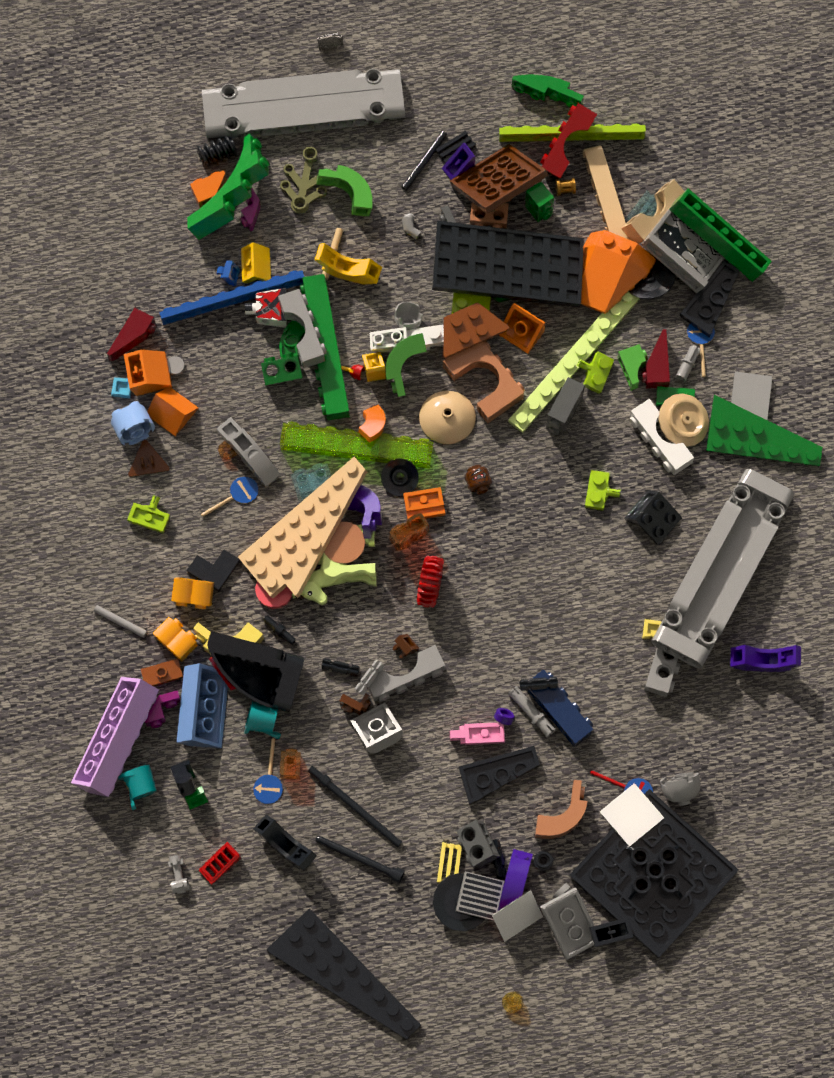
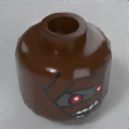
M475 465L467 469L464 478L468 489L471 492H477V494L486 493L492 484L487 468Z

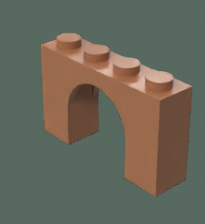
M484 341L448 357L443 361V368L453 381L474 368L489 369L497 376L499 381L498 387L494 392L478 402L476 409L484 420L490 423L524 399L525 389L520 382L516 383L512 372L508 368H504L500 357L497 354L494 355L490 350L491 347L488 342Z

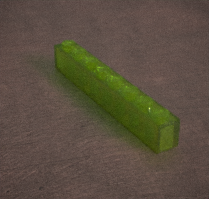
M290 421L283 423L280 450L349 459L355 457L357 460L388 463L393 459L403 458L412 462L416 467L430 469L433 442L426 438L416 440L411 439L409 436L393 437L391 434L383 433L369 443L359 432H355L353 429L337 430L332 426L322 428L314 424L299 425L297 422Z

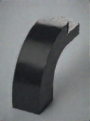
M265 815L253 828L267 844L299 870L304 871L317 856L312 850L294 839L276 820L268 815Z

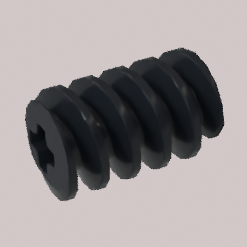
M224 136V142L218 138L217 145L212 140L210 141V147L204 143L203 150L199 145L196 146L202 166L205 162L209 167L210 160L217 164V158L223 162L224 155L230 159V153L237 157V150L232 137L230 140L227 136Z

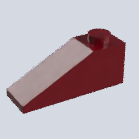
M134 308L107 352L109 361L116 360L146 340L149 334L152 335L156 330L154 317Z
M666 329L662 330L646 364L645 371L642 372V383H646V389L657 388V386L669 387L670 375Z

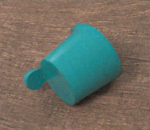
M252 701L244 734H248L249 731L262 732L279 739L281 734L273 731L278 709Z
M150 765L134 768L118 776V780H123L128 789L132 810L137 809L134 800L149 796L157 791Z

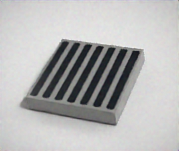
M465 871L456 911L494 921L492 915L498 911L504 881Z

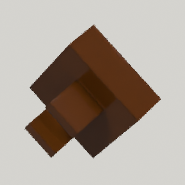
M408 634L399 635L394 640L397 644L393 646V650L402 649V654L399 658L414 654L419 649Z

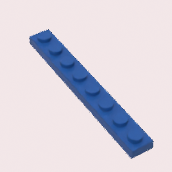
M295 270L284 276H274L267 281L254 282L250 286L237 287L233 291H223L216 296L202 297L199 301L185 302L175 308L168 307L159 312L163 325L254 299L259 292L299 286L303 284L304 274L302 270Z

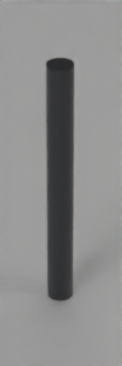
M440 132L401 188L406 191L409 189L436 152V149L446 138V132Z

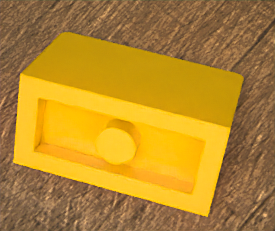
M254 242L241 248L243 283H251L257 279L261 281L270 280V248Z

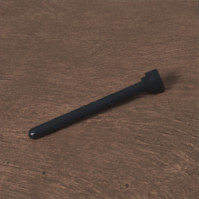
M322 836L315 838L318 844L388 875L391 882L399 885L404 876V869L387 867Z

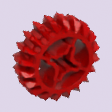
M426 556L424 558L417 593V604L422 607L433 608L437 603L444 566L442 558L437 556Z

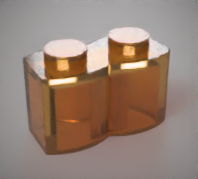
M422 513L415 514L406 523L398 524L389 532V539L397 551L406 549L413 541L420 540L428 534L429 523Z

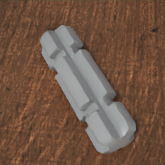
M378 660L373 662L372 668L368 669L362 677L361 683H358L355 687V691L358 694H365L367 687H370L378 676V672H381L384 668L382 662Z

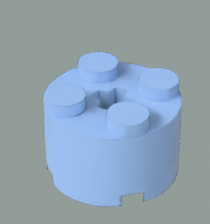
M138 401L132 402L123 409H117L111 414V425L123 445L125 443L134 445L148 438L150 430L153 432L155 429V425L146 408Z

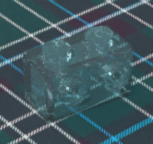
M318 463L310 469H298L291 474L298 500L307 498L331 477L328 464Z

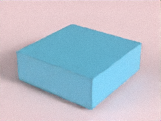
M114 377L112 397H131L128 379Z

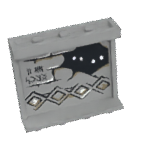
M669 209L641 244L696 293L707 285L708 279L724 259L720 253Z

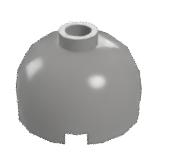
M694 772L675 775L676 777L668 781L667 777L660 779L663 795L671 802H678L679 806L690 804V800L696 798L699 794V773L695 775Z

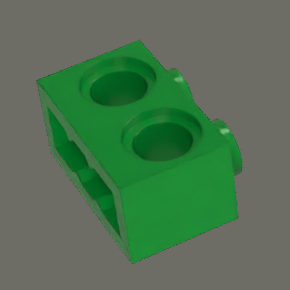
M539 182L526 191L525 207L537 222L542 219L543 221L549 219L553 213L554 197L545 185Z
M289 353L282 355L283 359L275 360V356L264 358L261 367L265 385L302 378L298 356ZM289 361L294 362L296 365L293 372L285 370V364ZM269 365L277 367L276 375L269 376L266 369Z

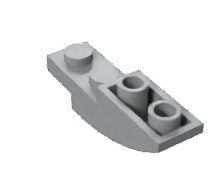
M232 417L216 428L217 432L241 457L242 462L266 488L281 476L257 443Z

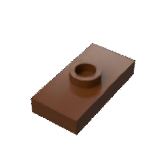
M178 659L140 669L143 681L152 686L183 678Z

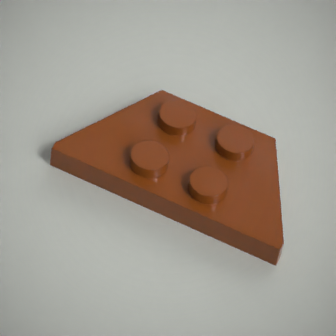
M478 302L461 309L443 319V358L451 357L500 335L510 328Z

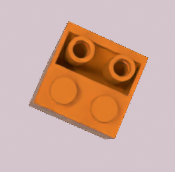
M138 350L124 354L129 388L136 396L172 387L166 352Z

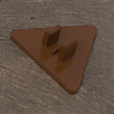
M144 439L128 475L133 477L169 471L170 468L150 443Z

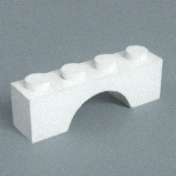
M650 399L631 410L630 423L634 428L638 427L641 431L642 439L646 443L649 442L653 447L651 449L654 455L663 460V466L667 472L671 471L673 475H676L693 463L694 457L683 443L671 444L664 441L658 435L656 423L659 420V411Z

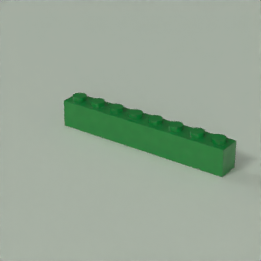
M325 274L303 277V284H300L301 294H305L308 305H306L308 311L311 310L314 321L312 324L314 328H318L321 336L318 340L320 344H324L327 352L324 355L325 362L319 363L318 369L315 370L316 380L321 381V387H318L319 397L324 399V404H321L322 414L327 416V421L350 417Z

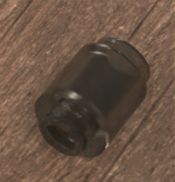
M338 31L321 34V36L317 37L319 51L340 50L341 46L344 45L343 36L339 35Z

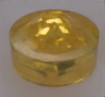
M509 992L502 999L503 1008L509 1013H515L523 1007V998L517 992Z

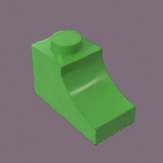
M640 344L618 352L617 358L630 390L638 388V372L641 368L645 367L646 360H648L647 353L641 349Z

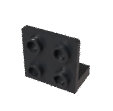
M647 490L624 519L631 524H638L656 544L660 545L682 519V516L659 491Z

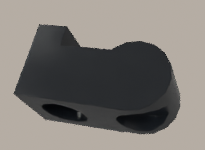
M189 760L170 767L180 794L182 796L193 794L197 790L193 779L196 777Z

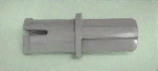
M695 345L690 346L685 358L681 360L682 364L676 374L677 379L684 382L687 381L691 369L695 367L694 363L700 353V348Z

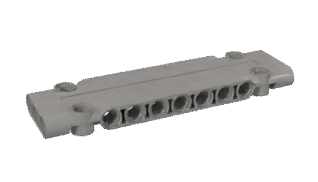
M369 69L366 73H362L360 70L264 79L242 82L239 86L225 84L222 88L202 90L207 139L223 136L237 138L241 134H244V136L251 134L253 137L346 128L364 126L368 121L381 123L384 119L405 118L400 69L386 71Z
M746 469L731 497L723 506L668 607L669 610L651 640L655 647L695 668L703 667L795 495L791 489L754 470ZM736 495H742L744 499H740ZM771 512L777 513L778 516H773ZM672 618L676 620L677 623L672 624L668 621V619ZM703 637H709L711 642L704 641Z

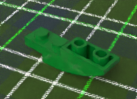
M535 74L517 75L512 78V87L515 91L527 93L535 100L541 99L544 101L548 95L552 100H560L570 108L578 103L583 104L584 95L570 90V82Z

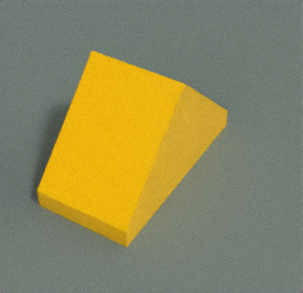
M381 352L362 355L367 382L386 379V369Z

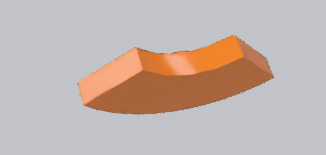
M379 405L363 411V417L366 421L359 427V433L369 443L377 439L383 433L385 427V413Z

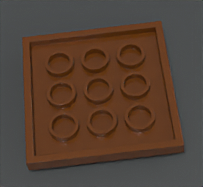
M508 144L450 180V184L455 190L488 214L504 203L511 201L512 198L520 193L525 192L531 186L541 182L548 176L546 169Z

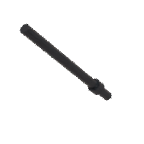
M314 766L309 768L308 772L319 781L318 783L323 788H328L397 848L402 844L399 838L337 787L328 775H323Z

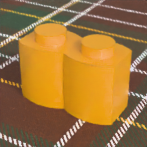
M176 577L174 578L171 601L176 602L177 606L187 607V604H195V608L206 609V606L212 605L214 582Z
M168 617L153 632V635L182 662L198 646L197 638L190 631L186 633L182 629L183 625L176 618L172 620Z

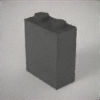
M569 377L567 378L547 416L546 428H548L550 433L564 435L583 399L584 384Z

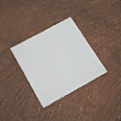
M635 783L600 811L629 847L664 819Z
M531 890L492 915L504 942L543 917Z

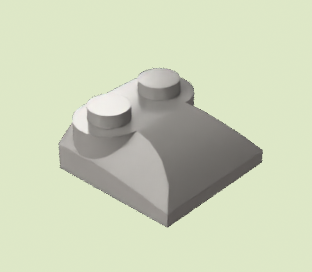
M386 703L350 720L369 753L380 752L397 743L403 735L401 727Z

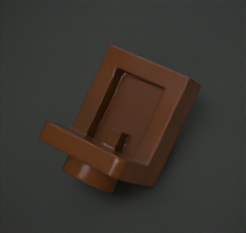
M365 693L361 702L345 694L339 700L340 705H342L341 709L350 714L353 711L361 715L363 711L366 712L371 704L369 701L370 696Z

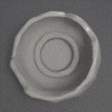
M402 302L397 305L394 318L399 327H406L407 330H411L420 326L423 314L420 313L419 305L412 302Z

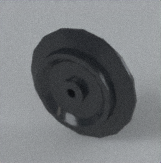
M656 258V262L648 276L644 280L641 279L635 285V288L628 292L640 299L661 297L670 291L675 283L676 275Z
M464 873L447 876L438 884L433 896L435 915L443 925L456 931L474 929L484 921V918L456 911Z

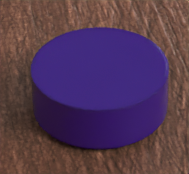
M498 708L494 718L501 724L511 725L515 716L506 708Z

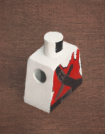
M286 288L257 293L256 303H245V315L256 314L257 324L286 328L287 320L284 318L278 299L279 295L286 293Z

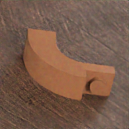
M573 781L571 804L564 813L558 816H537L535 838L554 839L564 836L576 828L584 816L588 802L580 800V798L584 799L585 787H581L582 781Z

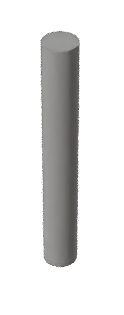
M98 605L94 608L95 613L145 638L148 631Z

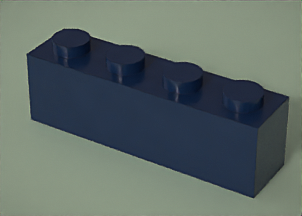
M543 669L533 678L546 677V679H549V677L554 676L550 672L546 673ZM547 687V689L531 690L530 688L527 690L573 747H576L593 733L592 722L580 714L579 706L575 702H570L567 698V692L562 687L551 689Z

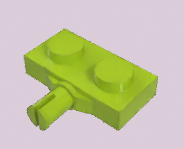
M599 351L595 353L590 364L580 359L577 366L586 370V378L583 383L585 387L596 393H601L614 359Z
M591 470L585 508L604 511L608 496L620 498L621 490L609 488L610 473Z
M153 495L150 505L133 503L127 521L164 534L170 514L157 509L160 497Z

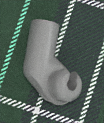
M412 213L405 214L402 219L403 230L417 240L422 232L414 227L415 216Z

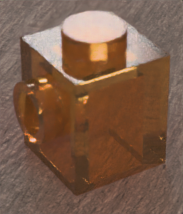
M286 749V752L281 751V779H300L302 756L301 752H297L298 750Z

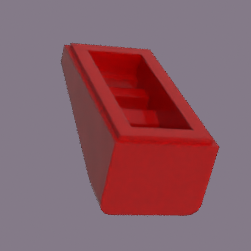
M226 842L198 871L213 885L241 859V856ZM226 851L233 857L231 860L224 854ZM220 856L227 862L225 866L218 859ZM213 862H216L218 864V866L221 868L220 871H218L212 865ZM208 867L216 874L214 877L206 870Z

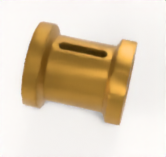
M575 178L563 181L556 179L557 196H560L562 193L576 194Z

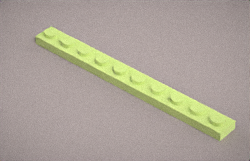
M627 292L606 314L602 313L510 417L508 422L523 433L558 394L567 378H572L580 367L577 366L578 361L582 359L586 362L640 298Z

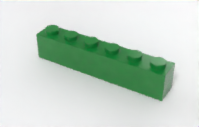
M689 188L669 208L671 212L752 282L762 275L772 262Z

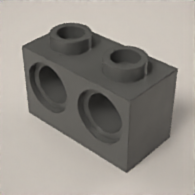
M474 820L456 831L459 836L457 838L458 842L467 853L466 859L471 866L481 868L500 857L484 821ZM474 831L475 838L471 841L470 834ZM480 849H483V856L479 858L478 852Z

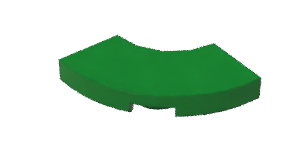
M294 320L286 326L279 343L281 359H283L282 355L293 353L294 356L299 358L296 345L305 335V329Z

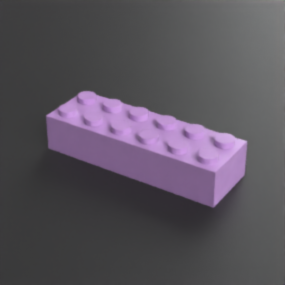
M120 678L71 781L73 785L88 793L109 797L115 788L118 776L123 771V765L127 757L131 754L132 746L140 735V729L148 718V712L156 701L159 689L142 679Z

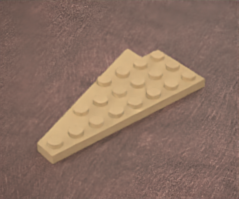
M355 457L238 556L272 598L277 596L286 587L297 598L302 594L367 474L365 468Z

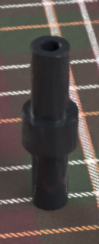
M269 615L263 618V621L273 629V632L278 637L281 636L291 645L295 643L296 638L287 632L286 627L281 623L278 624Z

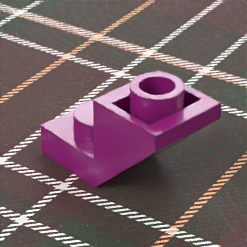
M251 188L252 197L245 201L248 206L240 210V221L244 228L248 227L250 232L254 230L261 208L260 200L253 188Z
M178 690L157 697L148 712V718L145 721L147 727L158 728L162 726V723L166 722L162 707L173 708L178 705L177 703L181 702Z

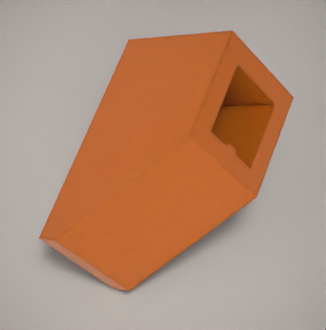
M224 170L214 172L204 179H197L190 184L191 191L199 208L205 205L227 181Z

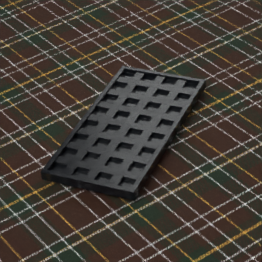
M437 221L432 290L580 308L584 238Z

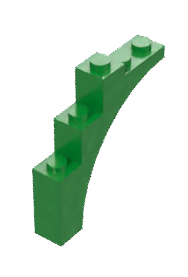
M251 134L244 137L241 157L229 179L205 205L187 217L188 230L198 240L234 220L235 207L252 197V185L269 175V162L261 154L262 145Z

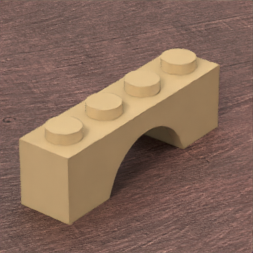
M675 179L664 184L654 195L657 203L655 215L647 216L639 213L632 217L621 229L631 241L638 244L643 243L684 190Z

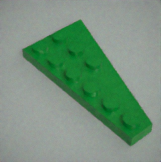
M713 396L706 451L820 466L823 447L721 397Z

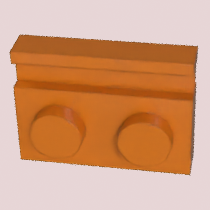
M441 487L403 493L408 521L445 516Z

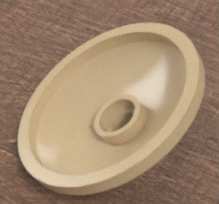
M440 391L431 395L423 403L420 409L419 421L423 432L431 440L440 444H455L464 440L472 432L476 421V414L472 403L464 395L455 391ZM445 411H450L451 414H450V415H445L444 412H445Z

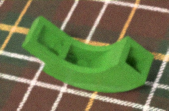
M341 165L337 166L336 171L319 169L316 185L334 186L343 189L351 198V215L370 216L372 210L371 189L359 173Z
M423 333L404 338L395 345L388 356L385 368L386 380L394 379V382H391L393 394L397 393L398 397L405 395L401 377L403 363L412 355L427 352Z

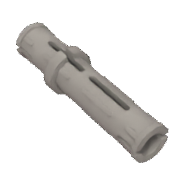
M518 686L508 693L532 720L531 723L534 726L536 725L547 738L550 736L549 734L552 735L556 731V728L545 718L546 715L543 712L541 713Z

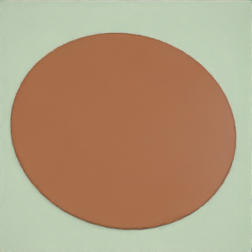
M340 522L324 551L325 555L337 563H349L356 560L362 554L365 547L363 532L353 523Z

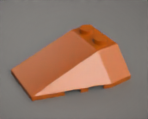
M603 230L591 233L583 247L581 304L606 314L622 299L623 295L629 290L634 289L641 279L644 280L648 276L656 262V258L638 243L609 231Z

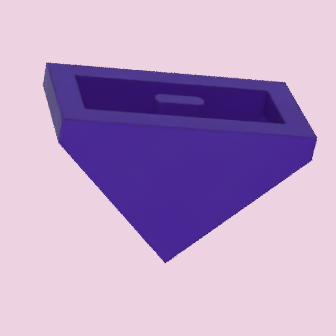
M463 143L442 169L452 180L473 167L476 156L466 143Z

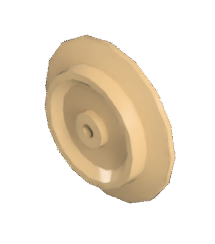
M676 394L665 400L660 408L659 423L661 430L672 443H683L686 447L695 446L706 436L709 427L708 414L702 403L695 397L687 394Z

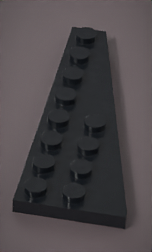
M310 908L266 949L268 953L406 1040L421 1026L409 1011Z

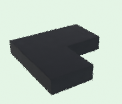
M226 550L222 551L214 564L197 555L187 569V572L201 581L214 582V589L219 592L239 564L240 559Z

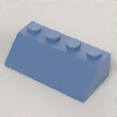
M200 663L184 666L177 743L196 747L222 748L228 686L214 667Z

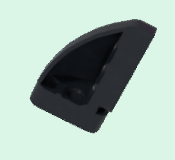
M210 631L207 642L208 650L225 678L238 691L257 703L289 712L302 671L304 657L270 646Z

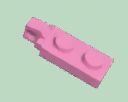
M501 723L464 724V726H459L460 730L450 731V741L460 740V744L505 743L504 724Z

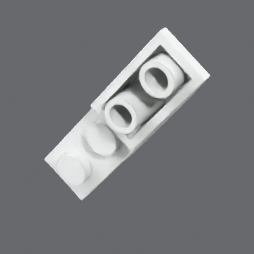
M443 325L407 330L404 327L370 332L371 351L391 352L401 340L419 333H423L426 350H430V347L443 345Z

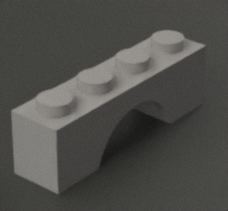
M300 289L279 295V304L285 320H294L305 329L303 339L296 345L303 369L325 362L324 355L327 352L324 344H320L318 340L321 336L318 328H314L312 324L314 317L311 310L308 311L306 308L308 301L305 294L301 295Z
M436 645L418 652L417 664L407 675L392 676L383 669L381 672H378V676L368 687L374 702L378 700L379 702L386 701L390 698L389 695L395 692L401 694L408 690V686L413 684L418 686L423 684L428 677L436 678L442 675L445 670V664Z

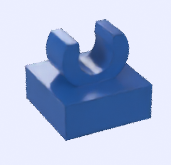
M226 261L225 267L219 266L216 274L221 275L220 278H223L228 285L236 286L240 268L233 261Z

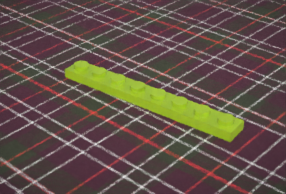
M597 124L590 126L588 131L571 133L565 141L644 139L646 129L645 125L614 124L612 126ZM505 126L499 128V142L552 141L554 137H559L561 133L558 131L560 126Z

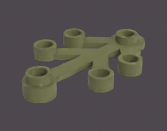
M306 147L303 150L305 165L302 179L295 172L292 164H286L283 168L285 175L290 176L299 188L297 195L291 188V183L288 180H283L280 183V189L292 200L291 209L297 214L305 213L309 209L311 202L327 195L326 187L319 186L315 192L306 196V192L314 187L317 182V176L309 180L312 164L318 157L317 150L314 147ZM312 154L314 157L308 158L307 156ZM292 168V171L287 172L286 169ZM284 184H288V185H289L288 188H283L282 186H283ZM319 190L325 191L323 194L318 193ZM302 203L303 207H297V204Z

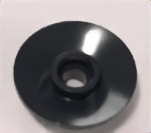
M403 458L389 461L381 472L383 487L395 496H403V493L414 491L419 481V473L416 466ZM402 473L404 475V478L399 479L397 477V474Z

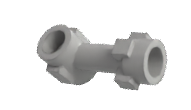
M181 855L169 857L170 862H168V865L173 867L175 881L171 882L172 891L177 894L186 893L187 890H190L188 879H183L181 865L184 864V860L181 859Z

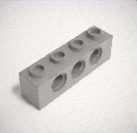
M672 618L668 619V621L672 624L677 623L676 620ZM657 648L644 690L667 697L668 692H673L675 681H672L674 674L678 675L681 664L677 663L678 658L676 657L672 660L665 659L664 654L666 652ZM666 671L668 673V677L661 678L658 672Z

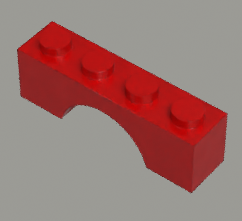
M579 103L576 106L572 105L567 114L570 118L567 123L563 121L558 130L561 132L559 137H554L549 145L552 148L548 155L545 153L540 161L541 167L558 179L562 177L570 163L564 154L566 138L576 131H588L597 116V113Z

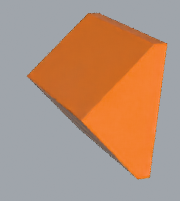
M513 303L504 320V323L510 329L500 334V336L528 354L544 333L545 322L516 303Z
M169 387L155 394L147 412L154 422L176 436L199 408Z

